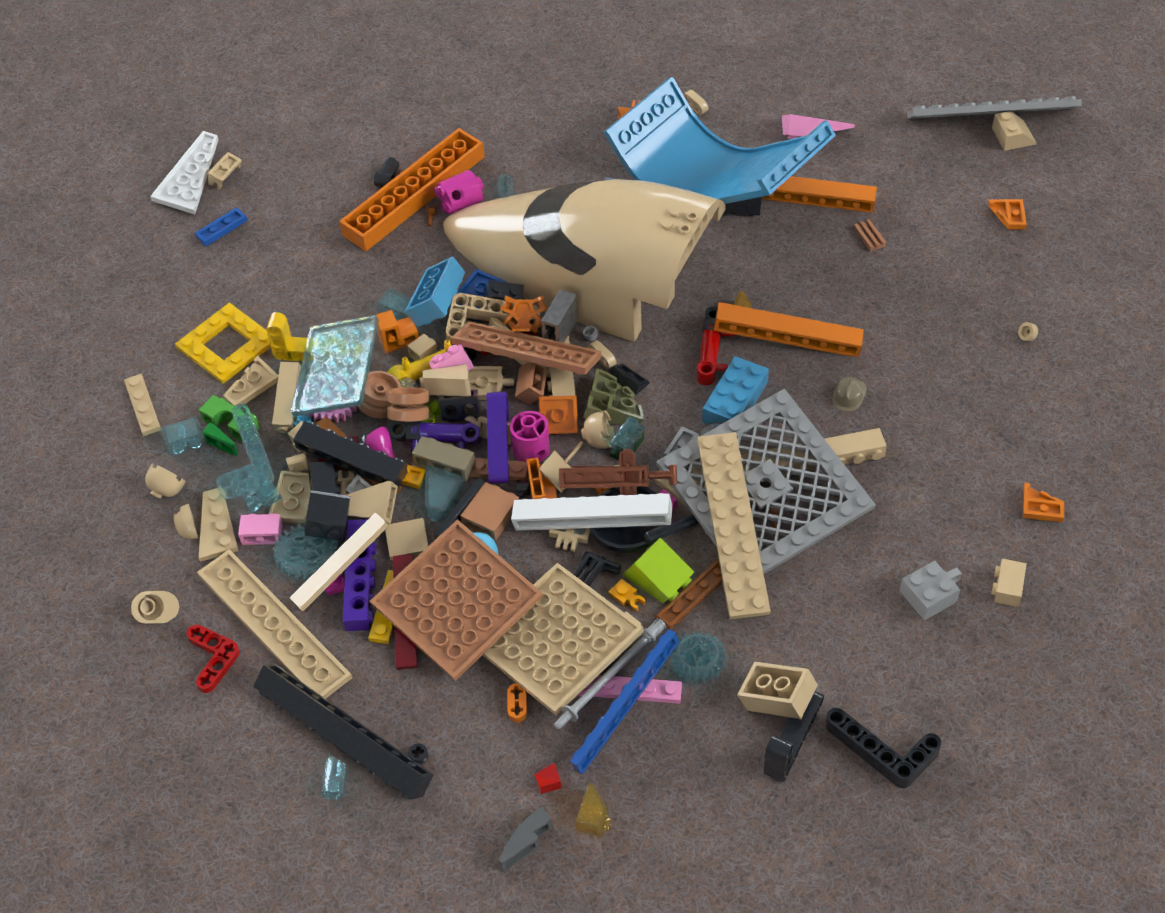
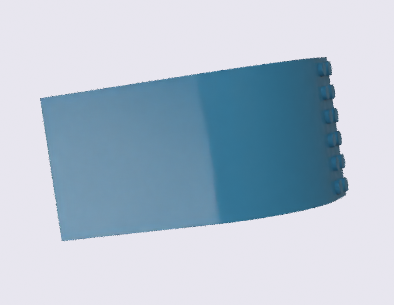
M673 77L668 78L603 132L620 161L635 180L689 190L722 200L724 204L771 195L836 136L828 120H826L806 136L755 148H743L732 145L716 136L699 120Z

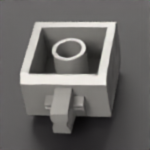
M933 561L902 578L900 592L922 619L926 620L958 601L960 589L956 582L961 579L962 573L958 568L945 572L936 561Z

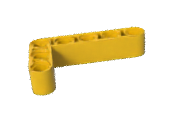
M278 312L272 313L270 316L267 335L273 356L276 359L288 361L301 360L303 362L319 361L318 363L332 364L336 362V364L347 365L360 364L364 346L360 342L291 337L286 316Z

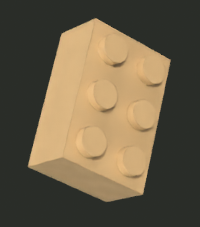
M754 662L737 696L747 711L801 719L818 684L809 669Z

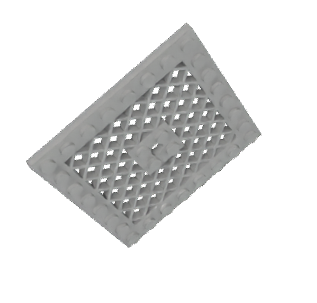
M785 389L702 435L736 432L740 452L749 453L748 459L741 458L742 464L746 465L744 476L750 504H753L751 510L752 517L764 519L763 526L754 524L755 530L762 531L761 537L757 538V543L759 544L758 548L763 574H766L873 510L876 506ZM769 421V426H764V425H763V424H765L766 422ZM772 421L783 423L782 429L771 427ZM785 425H787L790 430H785ZM752 430H754V431H753V435H748V434H747V433L751 432ZM756 430L767 432L766 438L755 436ZM770 433L781 435L780 441L769 439ZM783 436L794 437L793 443L783 442ZM696 438L659 459L656 465L661 471H669V465H677V484L672 485V487L716 546L709 503L705 496L707 492L705 488H702L703 482H705L703 471L702 475L691 473L692 467L702 469L701 462H698L701 459ZM797 439L802 445L796 444ZM740 440L751 441L750 447L741 446ZM754 442L765 444L764 450L753 448ZM767 445L777 446L778 451H766ZM781 447L792 449L791 455L780 453ZM794 451L805 452V457L794 456ZM808 453L810 454V456H811L814 460H812V459H807ZM751 455L762 456V461L751 460ZM765 457L775 458V464L771 459L764 462ZM779 459L790 461L789 467L779 466ZM792 462L803 464L802 470L791 468ZM806 465L816 466V473L805 471ZM749 466L755 467L752 470L748 471ZM820 468L824 472V474L819 473ZM781 472L787 473V477L785 478ZM790 474L801 476L800 482L789 480ZM803 478H814V484L803 483ZM817 479L828 481L827 487L817 486ZM694 480L700 481L699 487ZM767 481L771 486L763 488L760 483ZM831 483L835 486L836 489L830 488ZM792 487L799 488L798 494L791 493ZM801 489L811 490V497L800 495ZM815 491L826 493L825 500L814 498ZM829 494L840 496L839 502L829 501ZM782 498L781 504L775 503L777 500ZM785 498L796 500L795 506L785 505ZM799 501L810 503L809 509L798 507ZM813 504L823 505V512L812 510ZM755 505L758 507L759 510H762L766 507V512L761 513L754 511ZM827 506L833 507V509L826 512ZM769 507L780 509L779 516L768 514ZM783 510L794 512L793 519L782 517ZM797 513L808 515L807 522L796 520ZM811 516L817 517L816 519L810 522ZM766 521L778 522L777 528L767 527ZM780 523L791 524V531L780 529ZM795 525H796V526H801V528H799V529H797L796 531H794V526H795ZM764 532L775 534L774 541L763 539ZM778 535L785 536L784 538L777 541ZM762 545L769 546L761 551Z

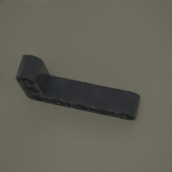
M815 691L802 718L789 717L780 736L772 735L765 752L764 774L785 782L787 778L785 776H788L795 761L794 758L796 759L803 745L802 741H805L812 726L810 723L813 724L820 709L818 707H821L824 694Z
M832 708L827 713L825 726L828 732L899 788L909 787L939 755L942 741L935 733L924 735L902 757L844 710ZM848 733H854L856 736H851ZM926 745H932L934 748H929ZM865 746H870L873 749H867L865 748ZM913 759H918V760H920L921 762H920V763H917V762L913 761ZM882 760H888L890 763H884ZM899 773H904L907 777H902Z

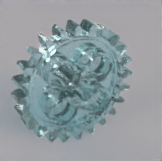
M298 523V528L295 529L293 526H290V532L283 530L284 536L278 535L279 541H275V548H273L274 560L277 562V567H281L282 573L287 571L289 577L295 574L296 579L303 575L304 580H306L307 575L312 576L338 550L337 540L305 536V527Z

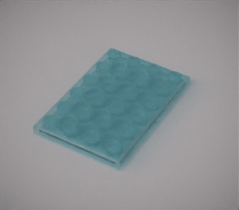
M376 315L310 327L291 408L293 416L362 405L379 323Z

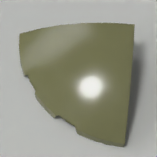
M596 368L583 418L587 419L593 413L606 410L611 418L608 421L609 424L641 423L643 421V409L641 404L636 403L634 392L628 386L622 387L618 384L615 376Z

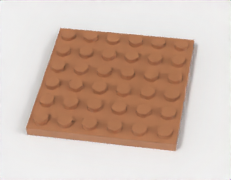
M457 519L373 597L370 603L456 681L543 597V593Z

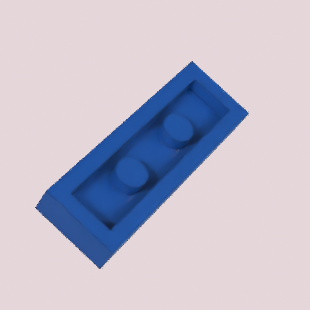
M236 207L195 232V237L206 247L247 222V216Z

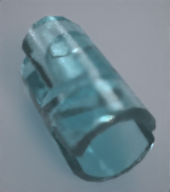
M329 756L325 762L321 794L324 797L326 793V799L337 800L343 796L347 764L333 756Z

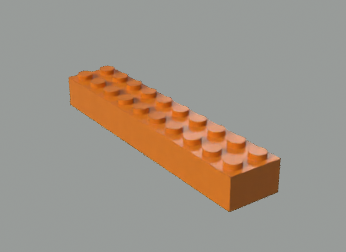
M458 128L339 221L342 236L364 251H368L436 196L434 188L437 187L439 182L467 171L485 157L483 142Z

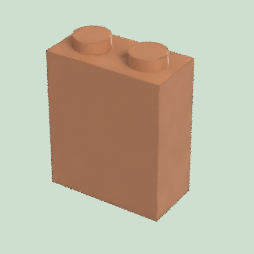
M485 482L461 514V523L473 532L489 535L496 542L511 521L514 500H519V497L512 492H506L496 485Z

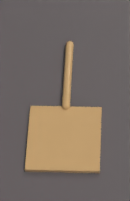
M582 441L579 442L565 461L554 450L539 468L540 472L560 493L565 488L559 487V468H571L567 463L583 445Z

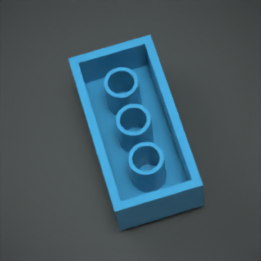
M453 256L425 270L404 311L417 327L424 324L428 325L433 320L441 319L447 314L448 307L452 304V299L458 292L457 289L462 283L465 271Z
M735 356L704 405L702 422L718 427L753 407L768 383L769 369Z

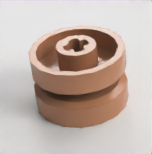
M372 371L364 375L357 395V406L360 411L372 418H386L387 407L392 405L387 401V390L401 388L399 380L385 371Z
M413 387L387 390V401L392 404L387 407L388 419L395 421H421L429 418V407L424 405L429 401V390Z

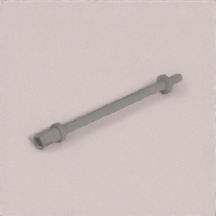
M657 618L648 628L644 629L641 638L571 707L565 705L562 708L563 715L554 724L555 728L561 729L569 720L575 722L578 719L577 712L647 643L652 644L656 641V637L666 628L665 622Z

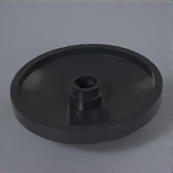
M612 487L599 496L620 495V487ZM637 487V495L657 494L647 487ZM663 525L590 528V532L593 538L606 549L620 553H632L653 545L655 542L647 543L644 535L646 532Z

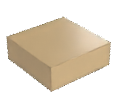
M305 453L286 458L289 471L302 472L309 469Z

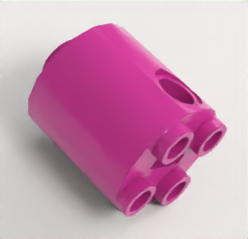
M467 170L439 182L437 187L434 188V193L440 198L442 211L444 213L448 212L451 215L458 210L482 202L484 185L480 177H475L470 170Z
M524 411L517 414L510 423L512 451L515 458L519 461L527 462L526 459L538 457L539 462L543 461L550 454L548 421L545 416L535 411Z

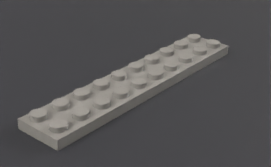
M1076 96L1061 100H1059V97L1049 98L1042 101V98L1032 99L1028 102L1023 99L1015 100L1011 103L1007 100L999 101L993 105L992 102H982L978 105L976 103H965L960 107L959 104H949L943 108L942 105H932L925 109V106H915L911 111L907 112V118L995 114L1007 111L1028 112L1074 109L1082 106V99H1076Z

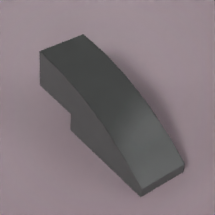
M542 807L529 815L509 839L499 859L500 868L503 872L540 847L539 837L552 829V819Z

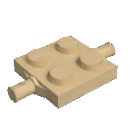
M474 366V368L468 371L471 390L478 389L479 400H487V393L501 392L503 386H514V378L503 379L502 366Z

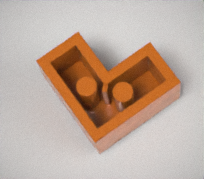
M392 310L374 315L378 337L385 354L408 347L407 345L419 338L417 328L409 317L396 321Z

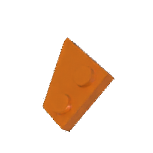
M1024 483L1022 518L1063 522L1064 501L1051 497L1044 491L1038 492L1030 488L1031 484Z

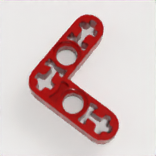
M197 624L190 626L186 635L191 644L214 654L196 679L199 691L209 693L215 689L238 658L240 650L235 641ZM200 632L201 637L198 636V635H196L195 637H193V634H194V633H195V634H198V633ZM213 639L219 641L216 646H208L209 641ZM233 648V650H234L233 652H231V651H229L228 653L226 652L227 649H228V650H231V649ZM217 663L224 665L221 670H213V666ZM208 680L210 681V684H204V686H203V684H202L203 681H204V682H207Z

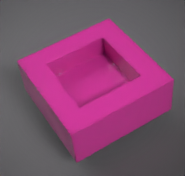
M342 573L326 588L327 596L344 591L345 581Z

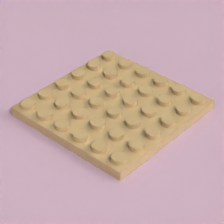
M558 563L533 584L543 593V597L482 655L555 715L565 705H568L644 632V628Z

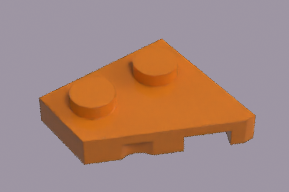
M1023 199L989 200L988 207L1008 230L1026 229L1027 223Z

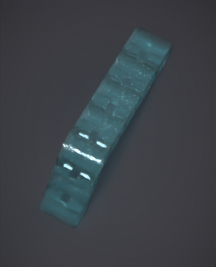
M245 404L236 405L232 410V414L251 464L222 474L217 478L216 485L221 496L225 499H232L267 486L275 479L249 407Z

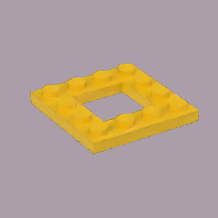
M231 303L225 305L175 343L178 350L222 384L271 347L267 330ZM227 326H230L249 341L223 360L204 344Z

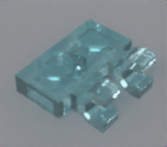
M264 470L248 479L249 484H240L236 487L252 513L262 505L267 508L282 499Z

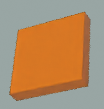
M577 395L539 397V413L545 416L548 421L549 434L578 433Z

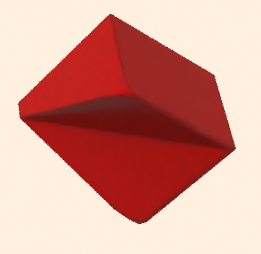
M555 763L534 774L540 794L561 789V781Z

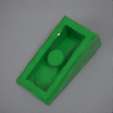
M210 422L202 431L206 443L237 456L238 452L235 443Z

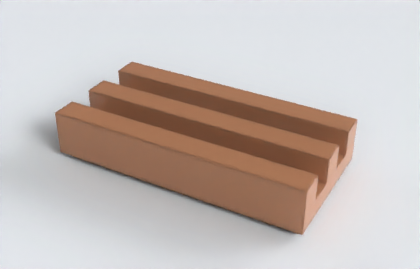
M870 219L866 220V223L860 222V225L854 224L853 229L870 252L886 246V241Z

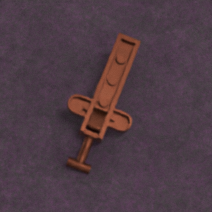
M631 449L621 451L619 454V466L574 465L571 468H559L560 488L620 487V495H637V487L649 486V479H669V485L677 484L676 464L669 465V471H649V465H636V456Z

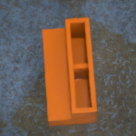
M539 458L526 459L532 499L557 498L555 486L539 470L542 465L539 464Z

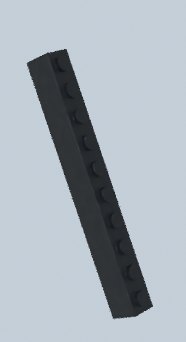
M277 664L263 665L253 686L260 691V695L270 698L277 707L287 710L291 717L304 722L308 729L318 732L323 740L332 742L340 752L349 754L353 757L354 762L367 767L371 774L384 779L388 786L401 791L402 796L413 800L423 797L434 776L433 773Z

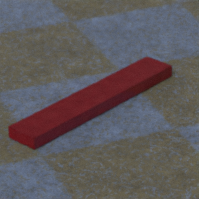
M413 554L393 556V579L414 560ZM395 627L396 669L417 668V646Z

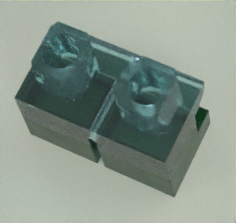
M632 417L626 419L610 442V445L613 447L610 451V457L619 460V454L624 449H631L635 453L644 440V426L638 424V420Z

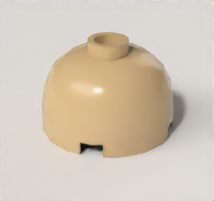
M606 410L593 413L587 417L584 428L581 429L583 439H586L588 444L596 449L612 448L611 445H614V429L608 423L611 418Z
M153 463L150 465L145 476L146 485L152 490L150 494L159 499L162 496L168 498L175 496L183 488L186 481L181 479L179 482L176 478L177 475L158 465L156 467Z

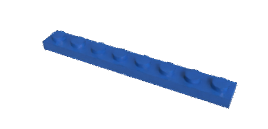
M668 629L659 638L656 647L647 654L646 660L641 667L635 670L633 678L624 685L619 697L612 701L607 713L598 720L596 728L587 735L582 747L573 754L570 762L575 771L581 775L585 772L679 644L674 631Z

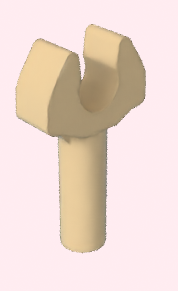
M338 471L336 483L341 485L340 495L348 494L345 489L355 478L353 472L349 471V476L343 478L342 471Z

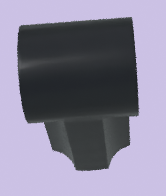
M389 157L385 159L381 170L376 171L374 175V186L383 187L395 178L399 168V162L395 158Z

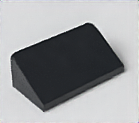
M623 363L612 366L609 374L617 378L618 384L622 387L628 386L635 396L650 383Z

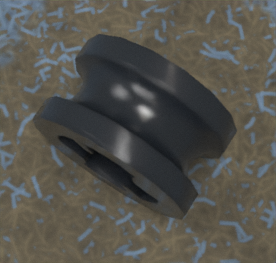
M417 743L409 748V757L421 765L427 761L428 752L425 745ZM417 751H421L422 753L420 754L419 758L415 757Z

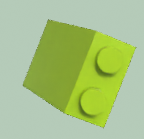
M659 538L622 575L655 599L664 603L667 600L671 602L679 594L677 590L680 587L685 588L692 581L689 577L694 571Z

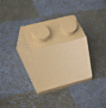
M1012 111L994 115L992 129L1004 151L1036 145V141L1024 120Z

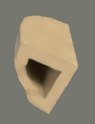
M189 504L181 506L180 512L173 515L178 534L183 538L198 539Z

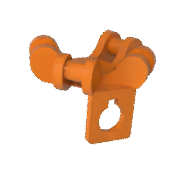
M505 295L504 299L506 301L500 310L510 315L504 320L503 324L505 326L508 325L511 331L514 332L533 331L537 333L539 331L538 328L542 325V317L538 313L544 312L549 308L544 303V295L529 300H516ZM537 303L539 309L535 310L533 304ZM534 317L536 321L532 324L529 321ZM513 318L518 321L517 324L512 320Z

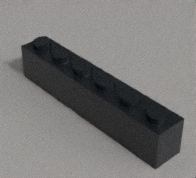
M304 421L293 438L297 449L327 462H333L334 465L379 484L392 481L399 488L408 473L406 463L402 459H394L383 451H375L363 443L358 444L347 436H339L333 430H325L313 422L308 423Z

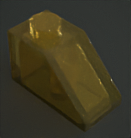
M589 783L576 819V830L602 837L604 830L608 831L611 818L608 817V808L594 784Z

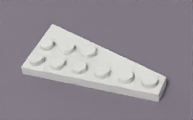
M203 131L150 196L151 200L195 215L216 150L218 136Z

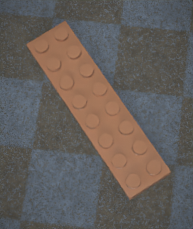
M470 321L451 337V344H461L463 347L472 348L476 351H485L493 355L506 356L510 359L524 360L527 363H537L545 367L550 366L562 371L575 372L579 375H586L601 358V351Z

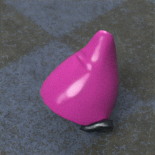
M386 427L377 428L368 436L364 434L358 441L359 444H366L375 451L380 450L388 456L396 458L392 450L390 434Z

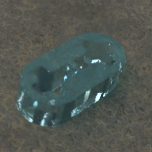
M508 174L499 176L497 179L498 198L514 196L512 177Z

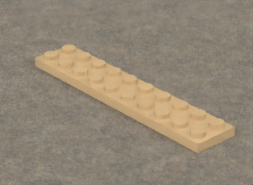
M733 432L697 437L729 619L770 615L771 610L737 434Z
M230 549L197 572L202 581L295 678L326 699L352 679L351 673Z

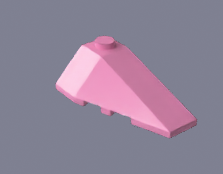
M793 114L782 115L783 135H788V139L806 136L826 120ZM828 120L833 131L850 129L855 126V124Z

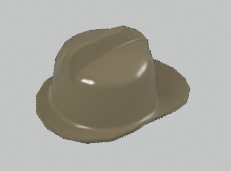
M852 377L840 380L833 393V404L840 410L855 411L861 406L867 390L865 383Z

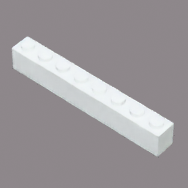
M663 493L514 500L511 520L516 531L671 525L672 502L670 494Z

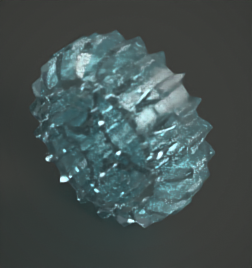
M692 630L691 635L684 632L683 638L678 637L679 644L670 655V663L673 666L674 672H679L678 676L680 678L686 676L687 682L692 678L695 684L698 682V679H701L704 684L706 678L712 681L714 676L719 677L720 671H723L726 662V650L723 648L722 641H717L716 635L710 637V632L703 634L701 630L698 634H695ZM698 652H700V657L697 661L696 656H698Z

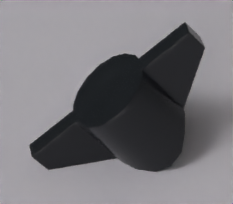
M516 480L517 497L530 495L529 481L522 482Z

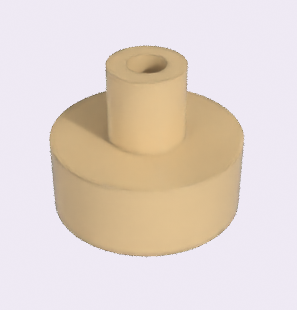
M1029 322L1023 323L1018 330L1020 339L1033 341L1038 335L1037 326Z

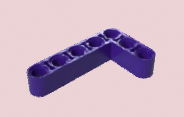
M506 392L487 393L489 484L509 483L507 421H509V404Z

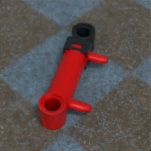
M711 306L706 309L703 323V335L697 365V381L705 386L711 385L715 381L716 371H726L729 366L717 363L721 336H736L735 334L713 330L717 306Z

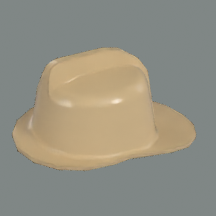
M166 591L141 592L135 596L131 604L133 617L138 622L146 624L166 623L176 617L179 611L177 598L172 593Z

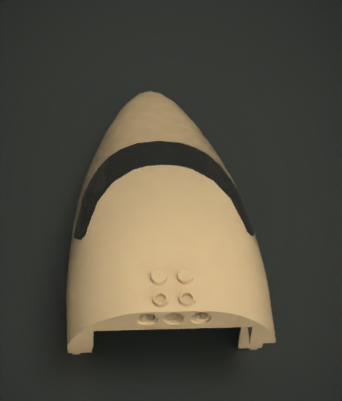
M612 179L560 185L473 204L452 213L444 220L443 225L444 233L454 247L479 270L508 283L524 285L523 297L525 299H535L544 295V303L550 307L559 290L571 292L577 295L578 323L586 326H595L599 331L634 342L642 330L641 301L665 309L669 307L675 297V279L710 220H720L725 211V204L722 200L669 185L640 180Z

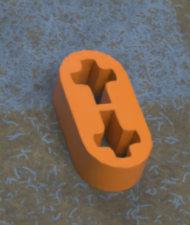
M514 683L507 690V708L509 719L519 723L527 717V694L522 687ZM519 690V699L515 700V691ZM515 706H519V715H515Z

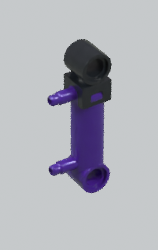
M394 420L388 426V432L397 441H405L407 439L411 442V455L422 436L433 438L439 442L458 443V448L465 449V443L471 445L480 443L483 437L481 429L473 423L448 424L407 421V424H405L403 421ZM402 426L403 432L396 435V429ZM476 430V435L473 438H468V432Z

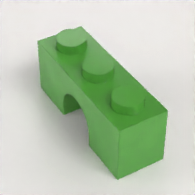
M214 395L199 409L202 421L207 424L211 422L218 427L225 421H231L228 424L230 435L245 444L260 429L258 419L254 414L247 413L239 406H233L225 399Z

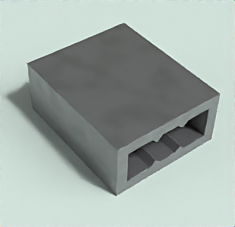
M559 290L541 320L543 338L565 342L578 320L576 294Z

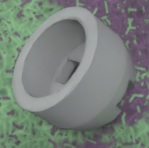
M585 327L583 329L584 338L587 341H595L598 337L596 327Z

